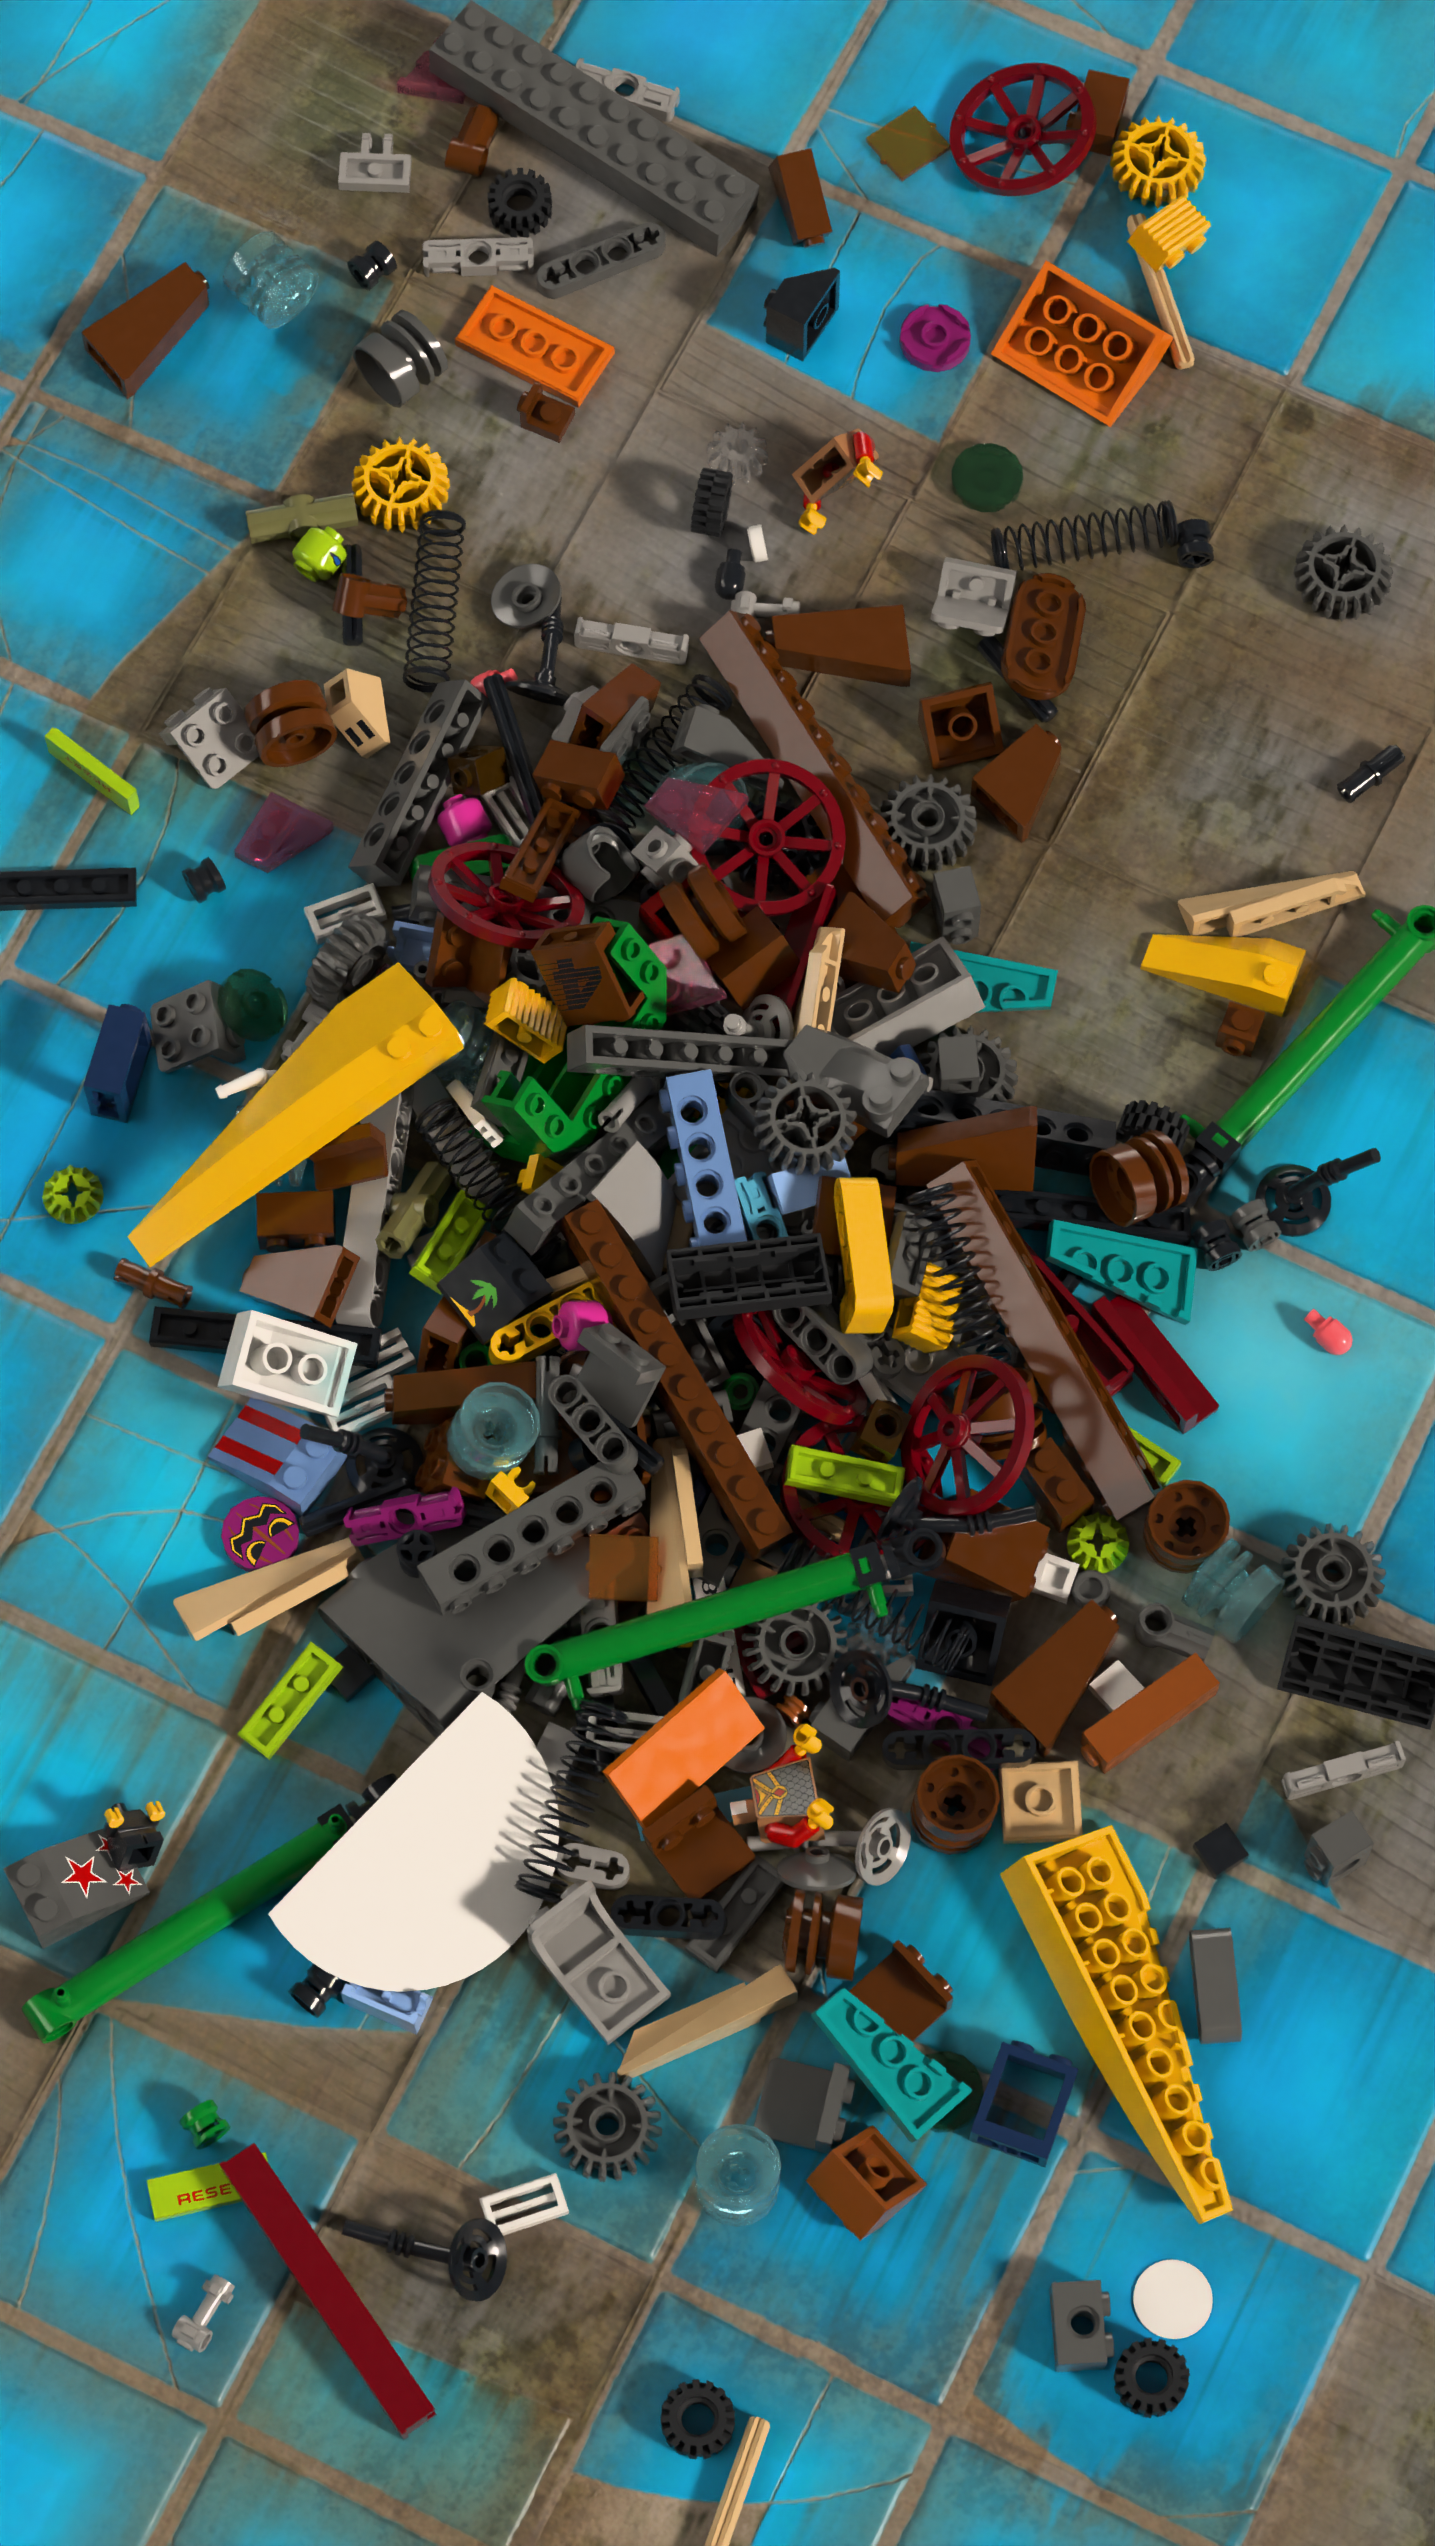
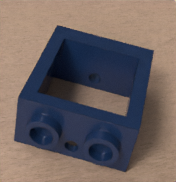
M121 1004L120 1007L108 1005L83 1085L91 1115L128 1123L152 1046L146 1014L133 1005Z
M1012 2041L1011 2044L1002 2042L974 2120L969 2141L1046 2167L1079 2069L1072 2067V2061L1065 2057L1050 2054L1049 2058L1033 2053L1034 2048L1020 2041ZM1007 2060L1064 2080L1043 2140L986 2120Z

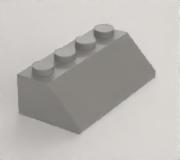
M942 936L911 953L916 966L913 975L905 982L899 993L858 982L836 994L831 1032L889 1057L899 1045L911 1044L914 1047L959 1021L969 1018L972 1014L985 1008V1005L972 976L945 937Z

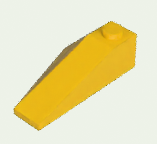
M1153 934L1140 969L1282 1017L1306 950L1272 938Z

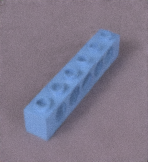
M708 1069L666 1077L664 1089L659 1090V1098L662 1112L670 1113L672 1126L666 1127L668 1142L671 1150L677 1149L680 1162L674 1164L678 1187L685 1186L687 1200L682 1201L685 1223L693 1224L695 1237L689 1238L690 1247L747 1241L712 1071ZM686 1108H695L701 1113L702 1118L697 1122L690 1123L683 1119L681 1112ZM695 1144H701L708 1149L710 1155L705 1159H695L690 1155L688 1149ZM702 1181H709L716 1186L717 1193L709 1197L703 1196L697 1191L696 1185ZM709 1218H717L723 1222L725 1229L721 1233L713 1234L706 1230L704 1222Z

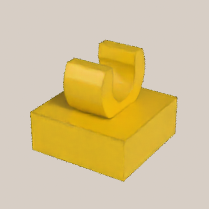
M541 1154L530 1155L527 1168L519 1172L517 1184L519 1187H522L521 1190L530 1195L564 1167L549 1158H544Z
M519 1467L511 1469L508 1475L501 1470L490 1481L485 1492L506 1514L525 1505L536 1486L534 1481H531L523 1488L515 1484L514 1479L521 1472Z

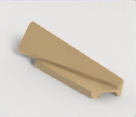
M1348 871L1180 899L1177 904L1190 935L1199 936L1226 927L1230 937H1241L1365 897L1366 894L1355 871Z
M820 927L818 929L813 949L809 952L806 974L792 1019L793 1040L805 1025L831 1032L845 936L844 928Z
M680 1436L660 1438L653 1442V1449L664 1458L665 1462L651 1478L647 1614L692 1601L689 1578L703 1577V1558L689 1456L685 1443Z
M348 1537L177 1597L173 1600V1605L193 1641H198L227 1624L235 1636H240L342 1581L365 1559L358 1546H354Z
M780 1964L748 1985H745L743 1982L634 2030L620 2068L617 2070L619 2084L623 2082L626 2076L632 2078L757 2024L761 2022L762 2017L796 2003L798 1991Z

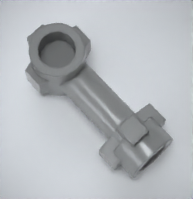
M741 591L735 595V600L731 602V611L742 614L748 613L754 618H772L775 615L800 613V601H793V598H784L783 604L756 603L757 597L754 593Z
M314 1000L310 1002L302 1015V1020L307 1022L306 1026L294 1042L287 1039L282 1046L283 1052L280 1056L284 1062L330 1013L331 1008Z
M216 2274L213 2275L210 2281L206 2279L202 2289L207 2295L193 2318L191 2319L183 2315L173 2328L172 2337L177 2339L179 2345L191 2352L196 2350L201 2353L206 2349L213 2335V2331L206 2326L221 2302L228 2305L234 2297L232 2291L235 2286Z

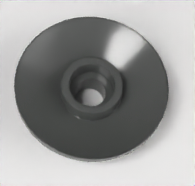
M524 564L515 567L505 573L496 583L491 595L492 610L497 619L508 627L523 629L542 623L545 618L550 617L556 610L562 593L560 581L551 569L540 564Z
M744 1697L765 1729L755 1737L754 1743L746 1745L723 1766L737 1773L754 1774L764 1771L779 1760L785 1750L787 1728L782 1715L772 1704L760 1698Z
M820 1846L809 1847L804 1852L789 1855L783 1858L777 1865V1875L782 1882L794 1888L808 1891L840 1889L851 1884L857 1875L856 1866L851 1860L831 1853L827 1848Z

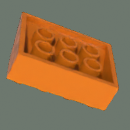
M1046 260L992 350L991 355L1111 427L1156 369L1174 337Z

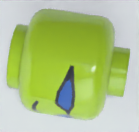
M328 526L324 530L316 527L310 528L292 551L295 559L293 566L303 576L313 582H316L318 579L328 580L346 558V551L341 545L344 541L343 537Z

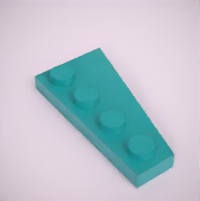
M911 941L909 950L913 953L927 944ZM954 950L972 976L985 1005V1008L976 1013L1051 1009L1058 970Z
M845 1988L837 1991L810 2015L911 2143L917 2141L973 2091L963 2081L959 2083L946 2072L947 2069L935 2059L930 2060L914 2047L915 2043L903 2034L899 2035L887 2026L882 2017Z

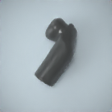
M428 961L418 962L414 966V974L418 984L441 1009H444L446 989H451V987H431L425 982Z

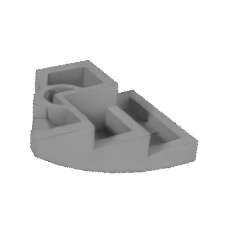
M636 1141L586 1195V1198L590 1202L596 1199L599 1200L623 1243L633 1252L631 1256L636 1265L654 1281L661 1277L677 1202L663 1171L647 1150Z

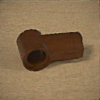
M480 104L470 107L458 137H453L449 143L445 157L446 168L481 177L488 160V147L499 123V115L494 113L490 107Z
M341 573L332 610L354 618H363L364 614L399 618L405 612L408 600L405 588L400 585L372 582L370 579L359 575Z

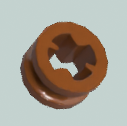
M784 1695V1702L782 1704L776 1703L774 1707L780 1712L785 1723L796 1730L802 1725L803 1720L809 1719L811 1711L796 1696Z

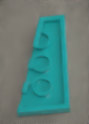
M1053 1220L1049 1223L1045 1260L1181 1324L1186 1325L1190 1322L1198 1254L1197 1248L1059 1220Z

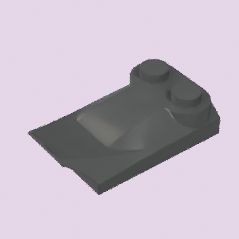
M809 1025L803 1027L783 1054L788 1065L790 1078L793 1073L798 1072L802 1081H805L808 1073L813 1072L815 1082L820 1083L824 1077L828 1076L829 1083L827 1087L832 1090L835 1086L841 1085L842 1091L838 1097H850L851 1104L846 1110L856 1111L857 1116L854 1122L886 1138H889L929 1086V1076L921 1073L918 1063L906 1057L892 1059L839 1034Z

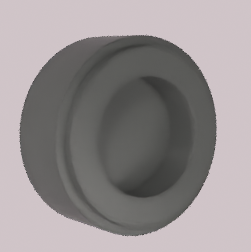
M1086 1570L1078 1574L1074 1579L1071 1589L1072 1599L1081 1609L1092 1599L1099 1606L1106 1605L1111 1592L1107 1577L1095 1570Z

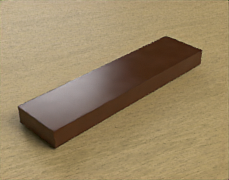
M547 797L502 877L499 888L533 903L577 824L581 811L551 797Z

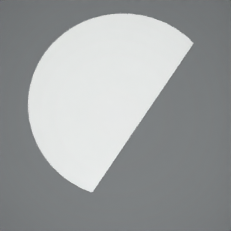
M481 1692L268 1915L290 1944L309 1961L324 1971L359 1986L383 1991L407 1992L427 1990L451 1984L483 1969L499 1958L517 1941L529 1926V1919L539 1910L543 1899L524 1893L514 1886L516 1884L515 1881L519 1880L518 1875L522 1873L541 1876L527 1868L523 1861L525 1859L546 1861L532 1853L528 1846L531 1844L551 1846L537 1838L533 1831L537 1829L555 1831L542 1823L539 1816L543 1814L558 1816V1814L548 1809L544 1804L546 1800H556V1797L549 1788L553 1784L538 1748L525 1729L505 1708ZM548 1803L558 1810L557 1804ZM543 1818L559 1828V1820ZM538 1833L556 1844L559 1843V1836ZM533 1848L553 1860L557 1858L558 1852ZM527 1862L536 1869L553 1876L555 1867ZM522 1877L530 1883L549 1888L550 1882Z

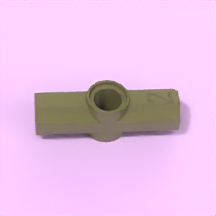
M353 493L314 499L311 495L299 494L286 499L283 505L245 511L251 544L283 538H290L294 542H299L312 527L324 530L328 526L336 530L359 526Z
M427 1161L406 1192H396L393 1195L389 1207L390 1218L375 1239L378 1249L386 1253L389 1258L402 1259L422 1228H431L436 1224L439 1216V1202L453 1181L452 1176L448 1173V1169L441 1166L439 1162Z

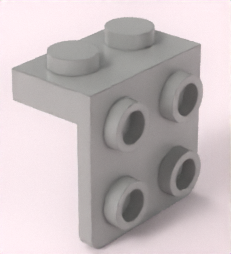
M945 557L938 596L931 611L930 619L938 622L937 624L940 627L946 629L964 627L974 629L973 631L976 634L988 637L1001 634L1009 615L1017 571Z
M209 687L193 698L192 701L195 705L184 713L181 709L166 719L164 723L167 727L159 735L167 745H178L207 786L211 789H217L255 760L259 754L254 743L255 736L248 727L244 711L227 688L214 689L212 691Z

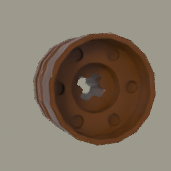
M1150 1130L1140 1136L1131 1138L1125 1144L1119 1143L1099 1151L1093 1155L1089 1165V1178L1099 1207L1118 1226L1128 1227L1147 1219L1153 1213L1159 1214L1168 1208L1178 1206L1186 1201L1189 1193V1176L1183 1157L1173 1141L1161 1131Z
M1015 1367L1014 1369L1027 1384L1033 1405H1035L1038 1400V1394L1033 1374L1028 1369ZM992 1374L975 1379L968 1408L999 1379L997 1375ZM959 1385L954 1389L953 1395H954L955 1401H956V1397H957ZM1009 1390L977 1420L985 1422L1015 1419L1013 1400ZM1034 1406L1035 1426L1031 1450L1039 1447L1047 1439L1046 1426L1042 1422L1043 1414L1037 1406ZM1014 1433L982 1435L979 1445L995 1460L1006 1459L1012 1445Z
M1182 1480L1169 1484L1157 1493L1144 1521L1143 1540L1147 1552L1158 1565L1170 1572L1188 1574L1204 1569L1215 1560L1229 1532L1230 1515L1226 1502L1214 1488L1200 1481ZM1188 1525L1192 1528L1190 1535L1185 1534L1183 1537H1180L1177 1534L1179 1527L1184 1528Z
M961 1754L944 1756L930 1763L919 1779L910 1809L912 1828L921 1842L934 1851L948 1855L966 1853L981 1844L990 1831L1000 1801L998 1782L991 1770L979 1760ZM951 1806L959 1808L954 1816L947 1813Z
M796 1888L795 1896L787 1909L782 1949L785 1958V1972L795 1973L797 1958L800 1955L807 1956L806 1975L812 1974L817 1958L825 1959L827 1978L853 1981L864 1898L838 1894L832 1911H825L823 1894L816 1891L813 1909L804 1908L806 1890Z

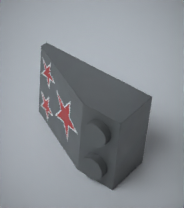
M103 1829L38 1850L3 1868L43 1949L150 1895L138 1868L123 1871L117 1870L109 1854L107 1836L104 1834Z

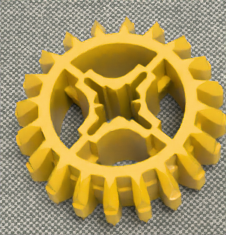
M1159 115L1155 118L1154 122L1150 123L1144 116L1140 126L1131 122L1130 126H1128V131L1121 130L1118 141H1115V144H1113V155L1110 158V166L1113 169V181L1119 182L1120 192L1129 191L1128 197L1130 201L1140 197L1143 207L1148 201H1153L1157 209L1161 206L1162 201L1170 204L1181 195H1186V198H1188L1189 192L1195 193L1198 188V182L1203 180V168L1206 166L1203 142H1197L1198 136L1196 131L1187 133L1188 127L1186 123L1178 127L1175 126L1173 117L1168 123L1161 122L1162 120Z
M400 436L395 445H390L384 439L382 449L372 445L369 450L370 456L361 454L360 466H355L353 471L355 479L352 481L355 504L360 506L364 517L371 516V522L374 526L384 521V528L387 531L393 525H398L399 530L403 533L406 528L405 525L409 524L415 530H418L419 518L422 514L430 510H442V503H447L448 488H450L447 467L445 463H441V457L438 452L431 453L427 443L418 448L417 441L414 438L408 445L403 444ZM412 468L422 472L429 481L422 480V476L414 474ZM372 488L379 489L380 493L387 495L389 501L379 497Z

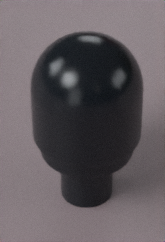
M728 549L726 562L720 563L716 573L715 590L725 600L735 599V595L743 591L745 567L740 564L742 552L737 549Z

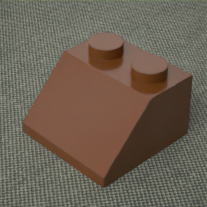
M873 2125L831 2150L805 2180L814 2189L819 2199L834 2211L842 2220L844 2226L854 2233L860 2241L881 2228L927 2186V2183Z

